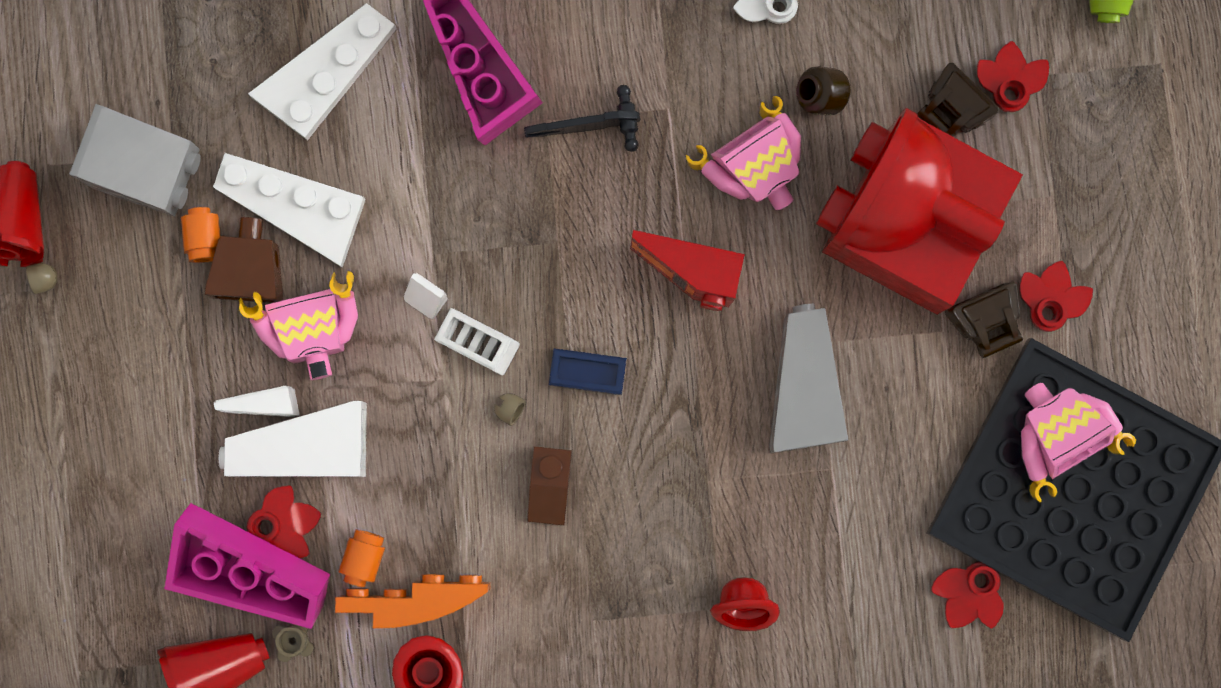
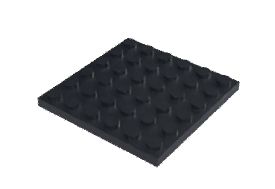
M1029 338L1022 348L926 534L996 570L998 573L1121 640L1130 642L1221 461V439L1035 339ZM1044 383L1053 396L1068 388H1072L1079 394L1085 393L1109 403L1123 426L1122 433L1132 434L1136 439V444L1133 447L1127 446L1123 439H1121L1119 444L1120 448L1124 451V455L1113 454L1106 446L1054 479L1048 474L1046 480L1055 485L1057 494L1054 498L1050 496L1046 485L1039 490L1042 502L1035 500L1029 491L1033 481L1029 479L1022 458L1021 431L1025 427L1026 414L1034 409L1025 397V393L1036 384Z

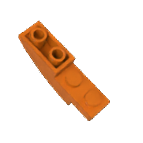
M423 574L422 581L412 583V596H406L407 589H384V596L369 595V589L347 588L346 595L335 597V613H373V629L416 625L438 619L471 604L490 591L491 582H482V575H459V582H444V575Z

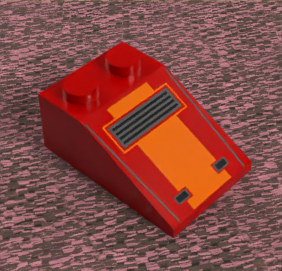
M633 230L630 249L690 298L701 301L700 307L713 311H722L723 307H730L736 298L745 254Z

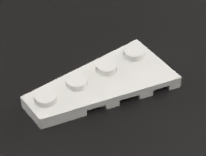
M366 3L249 92L248 95L308 141L397 28L394 23Z
M227 153L224 154L213 185L217 191L343 268L366 200L363 196Z

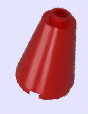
M9 161L7 164L0 166V266H8L9 260L21 261L20 267H26L41 263L44 258L37 174L24 162Z
M253 633L167 646L157 650L161 657L159 662L168 688H237L264 670L265 665L263 661L270 659L263 638L255 640Z

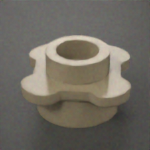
M294 624L287 627L278 625L273 629L272 637L275 639L276 649L278 650L277 658L280 661L288 662L292 657L298 655L307 657L313 652L314 646L309 642L307 635L309 628ZM291 637L296 639L295 644L289 642Z

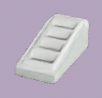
M450 308L434 338L435 341L500 375L505 374L520 345L514 339L453 308ZM462 321L465 324L456 341L453 342L450 339L459 322ZM473 328L477 329V332L475 333L468 349L464 348V345L469 335L471 334ZM489 335L491 338L480 356L477 353L486 336ZM500 342H502L495 357L491 362L490 360L493 357L498 345L500 344Z
M289 386L276 387L220 399L214 402L215 410L224 413L284 417L299 416L295 389Z

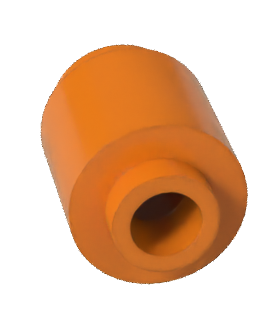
M208 207L188 209V215L181 217L184 253L188 254V260L192 263L212 262L218 240L221 237L219 215L211 213Z
M355 529L354 536L348 539L338 571L345 575L344 582L359 587H365L367 581L375 582L385 547L382 546L384 537Z

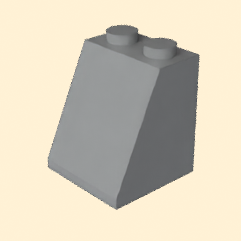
M95 104L69 175L94 190L175 217L177 210L182 209L186 203L188 196L186 186L190 175H194L198 170L201 156L198 154L200 149L190 140Z

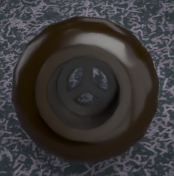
M817 66L803 72L796 87V94L799 105L804 111L817 115H835L841 112L848 104L851 87L848 77L843 71L831 67Z

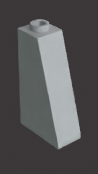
M814 303L792 307L793 313H789L784 318L769 443L770 453L848 441L826 309H815Z

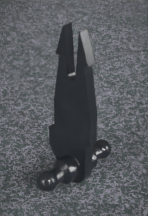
M620 85L616 92L620 101L617 111L524 127L525 137H545L547 135L577 133L620 126V132L625 135V149L629 152H634L639 147L635 133L638 131L637 122L641 120L640 113L635 110V104L630 101V88L627 85Z

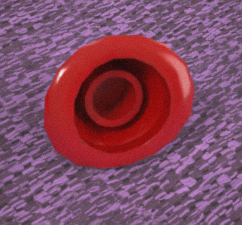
M740 577L730 580L724 585L720 595V603L713 605L710 613L716 621L730 629L759 631L775 623L779 617L780 610L778 604L769 600L766 587L760 581L753 578Z
M426 635L412 638L400 647L393 660L392 677L395 688H462L463 670L460 658L452 646L440 638Z

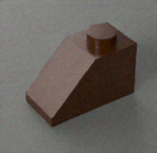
M534 446L527 522L555 525L565 524L572 450Z

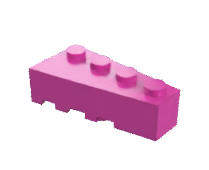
M423 0L438 41L446 56L451 74L461 94L460 97L472 122L477 140L483 145H487L543 102L469 0Z
M190 503L174 524L164 589L312 629L325 603L330 574Z

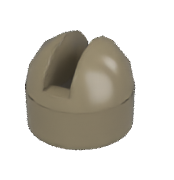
M43 263L26 266L27 279L34 294L47 292L57 283V272L52 266Z
M512 393L503 394L499 398L504 402L502 406L495 404L494 412L501 421L512 426L521 416L526 400Z

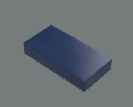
M554 348L549 386L622 395L627 358Z

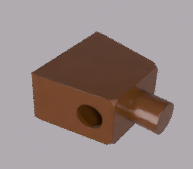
M241 217L239 237L222 236L219 238L205 287V295L212 299L239 301L242 298L243 301L255 302L253 292L261 295L262 303L283 301L279 246L272 240L261 239L262 219Z

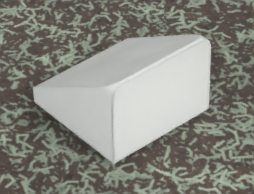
M414 273L410 278L404 295L405 302L430 319L435 318L448 299L443 290L418 273Z

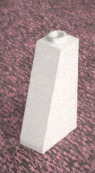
M352 401L225 438V447H220L219 467L224 469V476L366 477L367 403Z

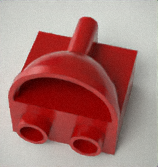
M905 108L888 130L874 122L870 123L850 161L867 170L854 194L838 185L835 187L816 225L832 233L822 253L938 315L954 306L981 253L989 249L998 238L1005 224V221L1000 218L1023 174L917 118V113Z

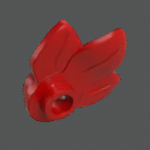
M1013 41L1008 42L998 52L994 62L991 60H979L977 64L979 83L983 88L993 93L995 104L1005 112L1021 110L1028 103L1030 95L1044 88L1049 75L1048 60H1036L1027 64L1022 52ZM1005 90H1012L1016 95V99H1007Z
M1058 261L1047 267L1040 277L1025 272L1019 285L1021 299L1030 307L1032 323L1036 328L1045 332L1058 330L1065 324L1067 319L1081 316L1089 307L1093 297V288L1072 287L1068 269L1063 261ZM1045 307L1053 312L1051 320H1046L1042 315V310Z
M292 486L274 488L265 496L262 509L255 511L249 517L246 526L247 532L298 558H304L310 554L303 535L308 534L318 524L321 512L310 504L294 503L295 497ZM264 520H269L272 523L273 529L269 534H264L260 529V525Z
M981 562L972 563L965 570L949 568L942 572L931 586V592L940 597L947 598L945 617L950 628L966 626L978 618L984 625L993 629L1003 615L1004 604L997 592L1000 587V575L996 570ZM982 573L986 577V583L983 587L979 588L975 585L974 579L976 575Z

